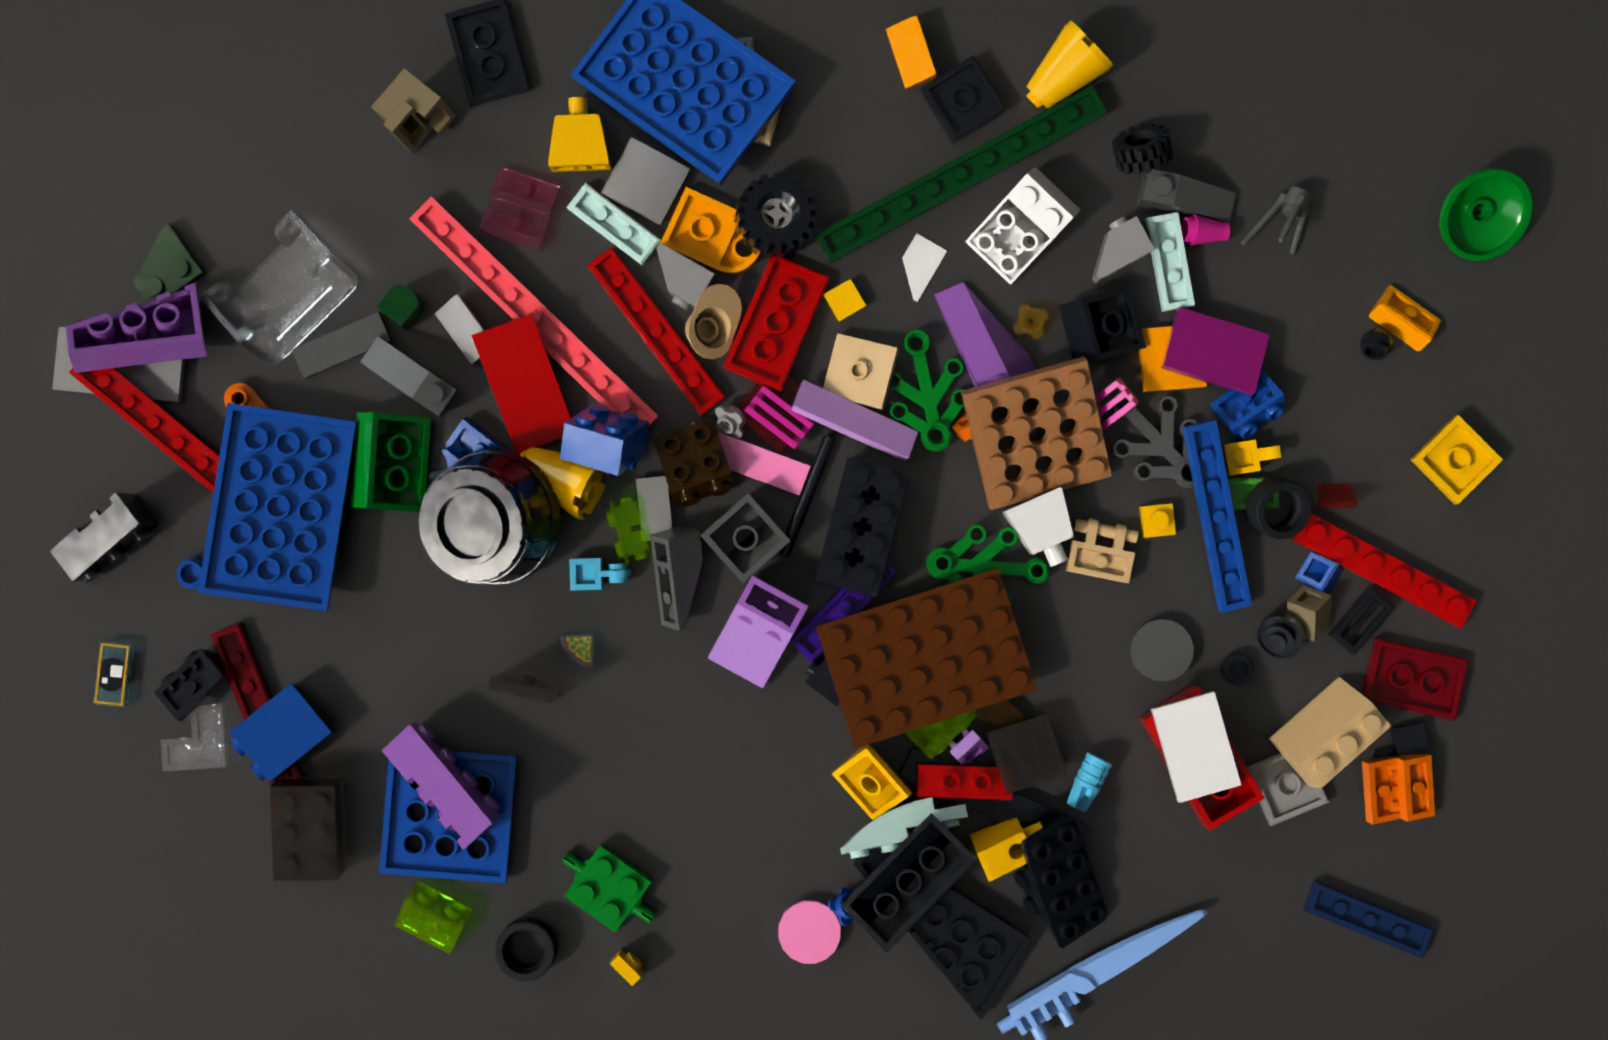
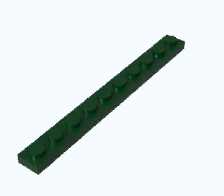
M1093 85L822 230L815 234V238L829 264L1100 119L1108 112Z

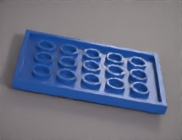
M626 0L570 74L571 78L720 186L797 85L796 80L682 0Z
M228 403L198 593L329 611L357 422Z

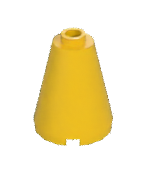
M1070 20L1064 26L1026 85L1030 90L1026 97L1038 109L1043 105L1049 109L1108 72L1114 65L1100 48Z
M531 447L520 454L521 457H526L545 474L553 488V492L557 496L559 506L566 512L580 520H584L583 513L590 515L593 512L606 484L601 482L602 475H608L609 473L560 459V452Z

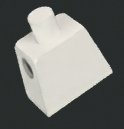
M1061 487L1003 511L1008 523L1017 532L1018 538L1030 555L1044 551L1050 567L1068 560L1061 542L1074 536Z

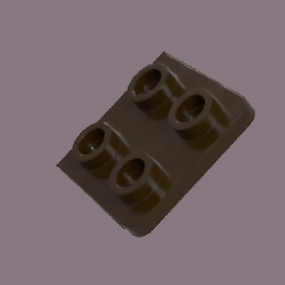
M707 419L655 438L654 444L670 493L677 507L681 505H695L701 498L710 495L721 496L728 493L730 488L736 487L713 420Z

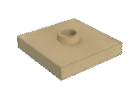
M837 333L823 389L856 404L884 410L899 348Z

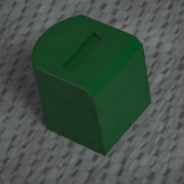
M394 285L377 306L379 310L406 330L413 325L425 310L421 297L402 285Z

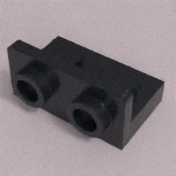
M204 649L191 652L184 659V664L176 672L165 676L160 683L161 686L154 691V694L176 720L183 721L229 678L214 661L217 656L213 652Z

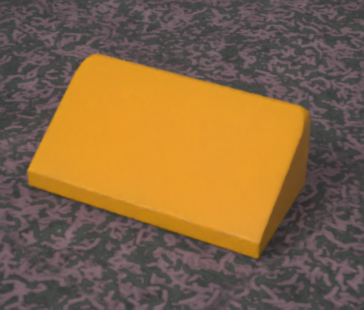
M917 15L887 28L886 32L905 89L934 80L936 78V71Z
M1391 284L1369 314V318L1416 351H1421L1432 341L1442 321Z

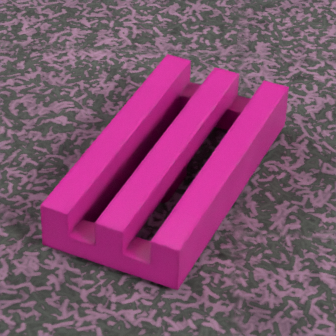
M1120 377L1095 396L1096 403H1098L1117 387L1121 391V393L1098 410L1099 417L1125 397L1129 401L1101 423L1102 431L1139 403L1138 399Z
M764 385L744 410L794 450L814 425L804 416L791 411L792 407ZM766 396L803 424V429L800 430L762 401V398ZM757 405L796 434V438L792 440L758 414L754 410Z

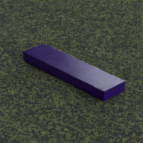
M888 560L886 561L878 594L899 573ZM839 589L796 633L790 642L810 662H813L823 652L815 626L861 612L874 598Z

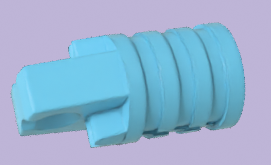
M1087 752L1085 755L1086 757L1082 762L1081 768L1078 770L1077 776L1074 778V783L1067 800L1068 805L1082 812L1088 810L1092 801L1100 793L1101 786L1104 784L1105 778L1113 766L1109 761L1090 752Z

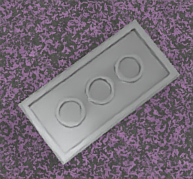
M59 327L52 389L94 394L69 373L73 366L68 354L66 327ZM186 359L116 368L153 400L181 403Z

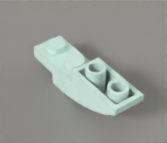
M932 797L905 804L881 815L861 828L840 848L841 855L850 853L851 859L869 856V850L881 848L882 853L893 852L908 837L907 830L910 829L911 834L931 813L947 828L960 826L959 820L968 817L966 805L934 809Z

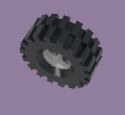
M774 173L772 178H768V174L762 175L759 181L754 179L748 188H745L735 208L734 223L737 222L738 224L735 228L737 235H743L741 240L745 247L748 244L753 246L751 252L757 255L760 250L764 252V258L770 259L772 254H776V259H780L786 253L789 256L794 254L798 248L801 249L806 243L816 224L817 217L814 214L817 211L816 203L811 204L810 202L813 198L811 192L809 191L805 194L802 191L805 185L801 181L796 186L792 183L794 177L787 175L786 179L783 180L781 179V173Z

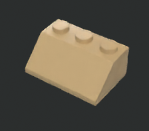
M1337 677L1268 739L1309 787L1321 789L1388 730L1391 725L1370 700L1343 679Z

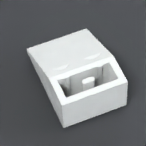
M1035 167L1021 179L965 242L1011 285L1073 220L1081 209Z

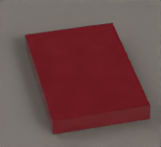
M1374 638L1361 694L1374 703L1456 721L1469 659Z

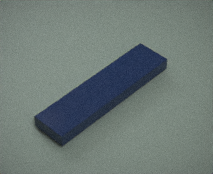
M1315 880L1303 907V910L1422 959L1434 932L1432 927Z

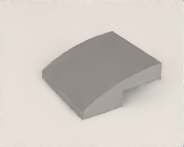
M630 138L601 194L661 225L690 169L650 146Z

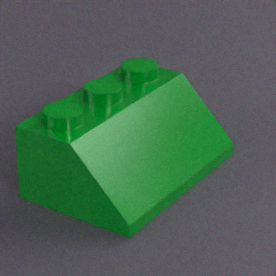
M356 412L357 427L353 453L350 507L419 512L427 486L431 418L376 412Z

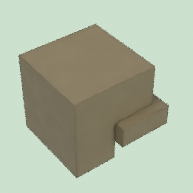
M405 68L371 106L385 121L383 125L412 153L416 151L433 129L441 134L456 117V114L440 96Z

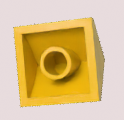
M871 744L860 747L832 773L872 820L880 817L912 794L906 783Z

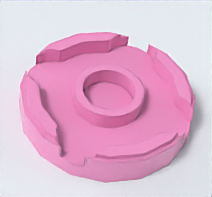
M812 899L798 901L785 910L780 919L778 938L782 949L791 959L800 963L816 964L826 960L836 951L840 942L841 925L837 915L830 911L827 904Z

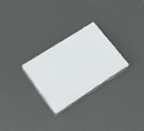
M1214 691L1151 709L1177 802L1181 803L1241 786Z

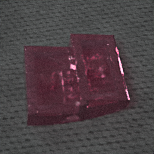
M500 167L489 193L490 201L479 226L480 232L540 251L556 205L560 186Z

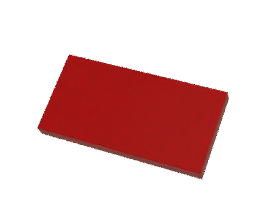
M772 254L724 362L723 369L781 393L830 277L784 257L776 259V254Z
M531 313L472 334V339L516 453L519 454L531 447H539L561 439L563 437L564 423L571 419V415L533 314Z

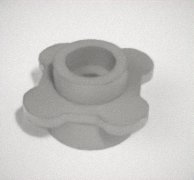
M735 406L717 407L715 409V414L717 415L715 426L717 431L731 434L737 439L743 436L741 428L746 422L743 412Z

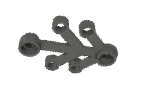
M1172 396L1162 397L1157 403V409L1161 413V433L1137 410V405L1121 416H1126L1150 443H1130L1125 439H1120L1113 443L1111 450L1113 455L1120 459L1126 458L1129 455L1164 456L1172 466H1151L1147 462H1141L1133 469L1134 477L1139 481H1147L1151 478L1174 479L1180 487L1190 489L1194 488L1192 477L1186 479L1183 476V469L1190 467L1185 440L1183 439L1182 456L1173 447L1174 412L1177 410L1178 404ZM1164 400L1171 401L1173 405L1171 411L1167 412L1162 408ZM1117 404L1111 408L1113 413L1119 410ZM1194 419L1182 421L1179 425L1180 435L1184 437L1182 427L1186 423L1196 424L1198 423ZM1119 443H1124L1127 446V452L1124 455L1119 454L1116 450ZM1141 466H1146L1149 470V474L1145 478L1138 474V469Z

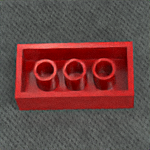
M1191 685L1156 707L1201 695L1203 692L1200 687ZM1151 710L1138 718L1166 763ZM1229 736L1228 740L1241 786L1188 800L1201 825L1209 831L1265 799Z

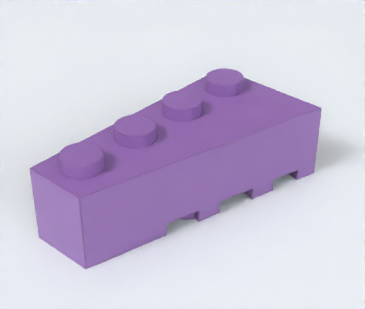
M196 283L184 286L185 290L173 294L166 292L157 295V299L140 305L136 302L124 306L125 310L111 315L104 313L65 326L68 354L74 372L206 357L207 352Z
M414 722L406 727L381 751L407 782L412 784L415 781L419 785L416 788L418 796L425 804L438 808V815L440 817L438 820L446 829L450 828L453 831H457L461 837L456 842L464 850L502 816L498 811L500 806L489 794L484 796L477 789L478 782L468 771L462 772L454 764L457 761L455 756L446 747L441 749L433 741L435 735L425 724L419 725L417 722Z

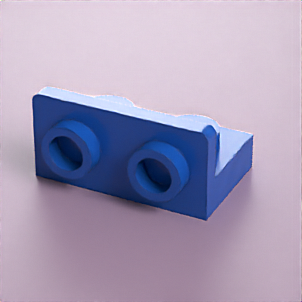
M1262 368L1255 394L1250 396L1229 390L1210 403L1211 411L1228 429L1231 440L1234 443L1239 442L1241 439L1246 440L1252 437L1260 426L1267 421L1272 422L1278 419L1286 408L1285 394Z

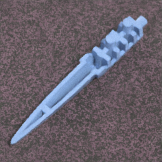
M1204 909L1197 910L1149 928L1067 969L1008 1004L1007 1008L1010 1015L997 1022L1000 1031L1004 1034L1017 1027L1022 1036L1030 1030L1035 1040H1047L1049 1037L1041 1023L1049 1021L1054 1015L1058 1014L1065 1027L1074 1024L1076 1020L1068 1007L1080 1002L1078 993L1085 995L1096 989L1099 985L1168 943L1203 918L1208 912Z

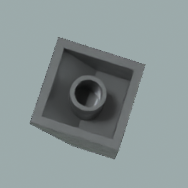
M749 493L700 535L742 583L790 542V539Z

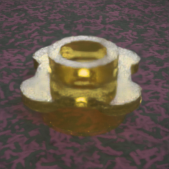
M1022 304L1018 308V321L1013 325L1015 333L1019 335L1022 333L1029 334L1033 339L1041 338L1044 334L1042 328L1044 322L1048 319V312L1045 309L1030 308L1028 304ZM1028 319H1033L1034 323L1029 324Z

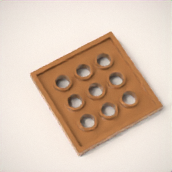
M1085 357L961 391L986 500L990 510L1033 499L1059 487L1065 490L1112 476L1088 361ZM1061 389L1068 390L1069 397L1065 402L1058 404L1053 401L1054 394ZM1027 399H1038V406L1034 411L1025 412L1022 410L1023 403ZM1006 407L1008 413L1004 419L996 421L991 418L994 409ZM1065 419L1075 420V427L1070 432L1060 431V424ZM1036 427L1044 428L1045 434L1040 440L1032 441L1029 439L1031 430ZM1004 436L1014 437V444L1009 449H1000L998 447L1000 439ZM1075 447L1082 449L1081 456L1077 460L1069 461L1066 459V454L1070 449ZM1040 457H1051V464L1046 469H1037L1035 467L1036 461ZM1019 465L1021 466V471L1018 476L1014 478L1005 476V471L1009 466Z

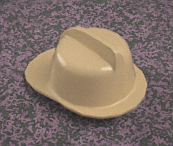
M715 284L706 288L699 296L693 313L686 322V337L695 352L703 358L713 360L726 354L732 344L742 312L741 300L736 291L728 285Z

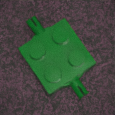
M603 843L585 861H582L570 851L562 859L561 862L577 872L573 884L564 897L616 933L623 921L633 913L646 921L647 924L656 915V912L641 903L644 892L653 879Z

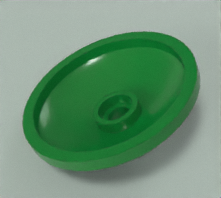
M1502 168L1478 170L1463 178L1447 195L1441 208L1439 229L1445 245L1459 257L1471 261L1489 260L1508 251L1519 241L1530 222L1532 197L1529 188L1519 176ZM1479 204L1477 210L1473 211L1475 206Z

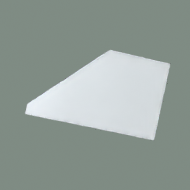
M916 233L902 257L912 297L916 302L920 299L947 250Z

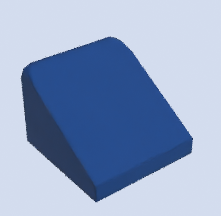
M1310 551L1295 578L1311 588L1330 594L1343 569L1339 564Z

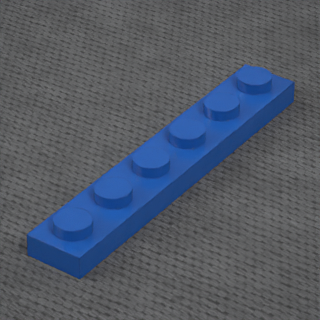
M1208 420L1183 426V435L1218 611L1224 613L1252 606L1217 421Z

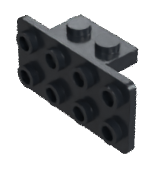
M1063 814L1021 842V849L1026 864L1015 869L1013 876L1024 895L1023 905L1030 915H1035L1048 923L1055 945L1065 948L1107 919L1108 913L1076 819L1072 814Z

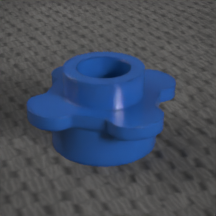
M846 887L841 888L839 895L828 902L830 911L839 917V923L843 926L850 925L852 919L841 906L853 893Z

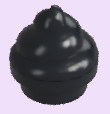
M1382 327L1372 329L1361 338L1360 347L1362 354L1371 360L1385 359L1387 354L1392 351L1393 340Z

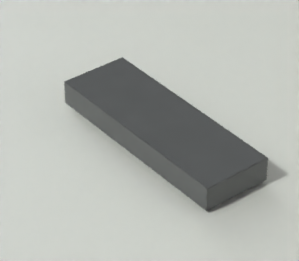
M377 312L291 350L303 378L308 379L366 354L377 336L387 343H392L393 341L381 313Z

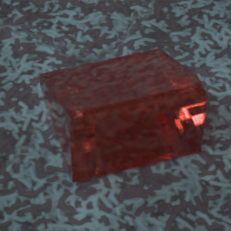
M1348 484L1318 485V507L1355 508L1357 506V499Z

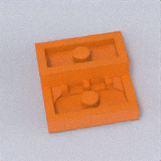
M1430 754L1396 755L1362 761L1366 822L1372 825L1397 819L1410 822L1435 816L1432 757Z

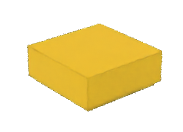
M851 279L823 294L839 323L866 307Z

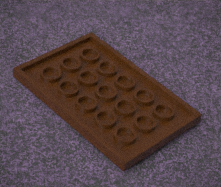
M999 568L978 573L815 626L855 749L1037 690Z

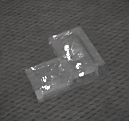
M225 703L199 705L191 712L192 737L160 740L162 772L228 767L229 754Z

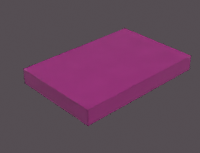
M1179 307L1175 313L1161 368L1252 396L1256 391L1270 334Z

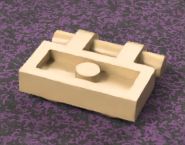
M1089 518L1088 521L1076 519L1074 531L1085 533L1084 542L1071 540L1065 571L1129 584L1135 553L1125 551L1123 547L1125 541L1137 542L1138 531L1127 529V526L1122 524H1116V526L1101 524L1099 520ZM1096 536L1113 539L1112 548L1095 545Z

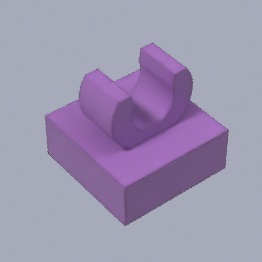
M961 726L958 729L964 735V738L959 743H955L951 738H948L947 744L952 748L950 753L962 766H971L989 747L973 730L969 732L965 727Z

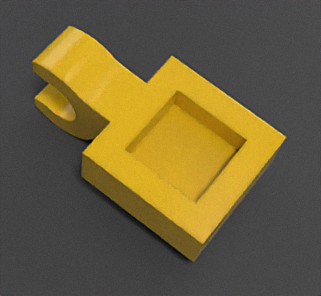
M1256 439L1223 445L1227 476L1261 471L1260 461L1282 458L1280 445L1257 449Z

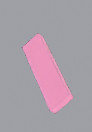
M718 432L731 471L800 496L811 466Z

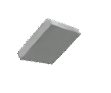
M1280 752L1246 766L1265 797L1259 803L1269 826L1276 825L1329 803L1324 788L1309 787Z

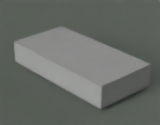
M665 476L636 479L642 542L651 541V534L673 528L670 492Z

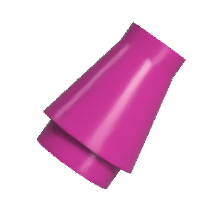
M1192 214L1190 217H1184L1181 223L1183 241L1188 242L1189 245L1228 241L1230 236V224L1228 222H1220Z

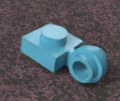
M603 558L569 559L570 591L603 590V577H609V583H627L628 576H631V569H628V563L609 564V570H603Z

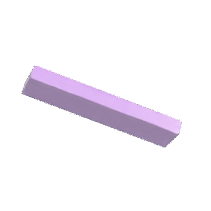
M805 380L801 383L791 408L793 412L904 462L909 458L918 431Z

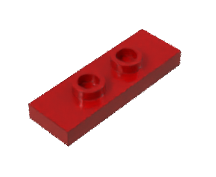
M918 764L916 797L1011 801L1013 798V768Z

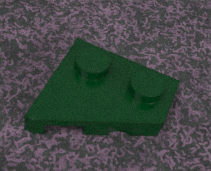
M166 223L161 229L133 284L144 300L149 302L157 299V295L166 292L173 294L184 290V286L194 283L206 273L173 226Z

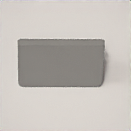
M456 294L435 315L471 365L480 360L471 335L485 329L462 297Z

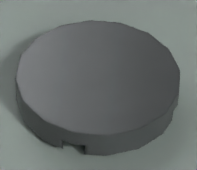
M1155 619L1145 622L1136 631L1130 641L1129 653L1134 667L1143 676L1153 681L1167 682L1179 678L1188 670L1193 660L1194 645L1190 634L1182 625L1172 620Z

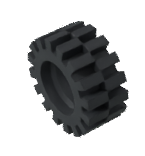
M1150 123L1145 127V124H1139V128L1129 127V131L1123 130L1119 132L1120 136L1116 135L1113 138L1112 148L1116 167L1120 172L1125 171V174H1131L1133 171L1135 175L1141 174V171L1150 173L1152 168L1158 170L1162 168L1161 164L1167 165L1169 160L1173 158L1169 132L1163 125L1159 124L1155 127V123Z

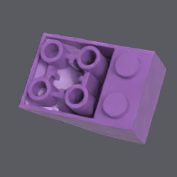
M752 575L708 659L763 688L805 614L808 605Z

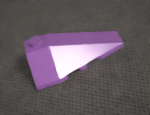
M964 282L934 295L974 387L1036 370L1030 355Z

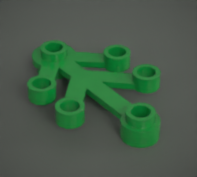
M913 330L906 335L904 348L908 354L913 356L920 391L902 380L900 374L893 371V376L897 377L898 384L895 387H889V391H897L922 407L925 412L926 421L910 413L908 407L902 402L894 403L889 409V415L894 421H902L921 433L922 444L928 450L938 452L946 449L951 443L952 431L950 425L961 408H964V404H957L954 397L964 389H957L952 393L950 398L951 404L940 419L937 405L954 378L963 372V363L957 358L949 359L944 365L943 374L933 388L925 355L930 344L929 337L921 330ZM912 339H920L922 347L917 350L913 349L910 345ZM949 363H957L959 365V372L956 374L950 373L948 370ZM894 407H903L905 410L904 416L901 418L895 417L893 414ZM933 430L941 432L942 439L939 442L931 440L930 434Z
M980 525L969 527L966 535L950 549L937 548L933 550L926 560L927 570L933 577L947 579L950 583L963 579L957 571L971 572L972 575L994 568H999L1002 575L1024 576L1031 583H1042L1049 575L1048 564L1039 558L1030 559L1025 564L990 561L1006 546H1012L1017 542V532L1010 527L1001 529L998 537L972 559H959V557L971 545L982 543L985 540L986 531ZM974 528L982 532V537L978 541L973 540L970 536ZM1005 531H1010L1013 534V540L1010 543H1005L1002 540V534ZM941 557L946 558L948 561V566L944 570H940L936 565L937 560ZM1034 565H1039L1042 568V574L1039 577H1034L1031 573ZM1006 591L1010 605H1012L1013 597Z

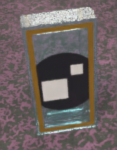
M99 641L93 695L94 705L128 707L134 644Z

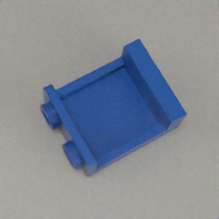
M292 683L229 732L234 738L230 741L234 749L241 756L247 754L254 762L250 766L252 771L261 781L267 778L269 782H274L280 774L320 742L325 741L334 734Z

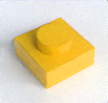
M1173 503L1139 507L1142 538L1176 535Z
M621 949L610 962V965L631 986L642 977L644 972L640 968L643 965L642 962L630 951L626 954Z

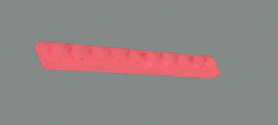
M432 196L409 218L513 320L532 313L547 353L600 404L608 406L609 410L614 412L636 414L639 417L638 419L649 421V426L659 417Z

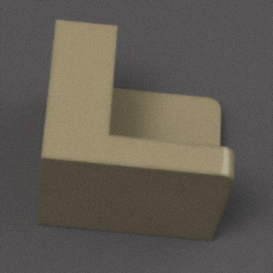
M1303 585L1287 601V613L1297 618L1303 625L1306 639L1315 642L1329 627L1332 595Z

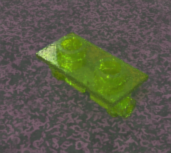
M632 497L620 499L621 506L616 507L615 502H609L611 509L606 510V515L610 528L616 527L619 540H615L614 544L618 558H624L625 563H631L630 556L635 555L636 561L648 558L647 551L650 550L644 530L632 532L630 527L641 524L637 502H633Z

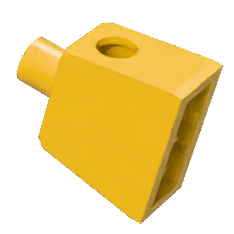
M569 98V115H556L554 117L548 159L550 170L552 172L612 170L600 115L588 114L587 98Z
M1012 818L969 834L989 882L1026 864L1021 849V842L1043 828L1040 822L1022 829L1018 818Z

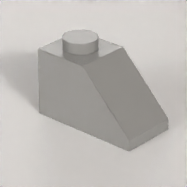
M1123 216L1109 225L1111 230L1104 236L1092 276L1095 284L1155 250L1137 216L1130 220Z
M659 242L656 249L668 292L674 297L671 302L686 311L690 307L695 308L701 293L713 284L716 278L715 274Z

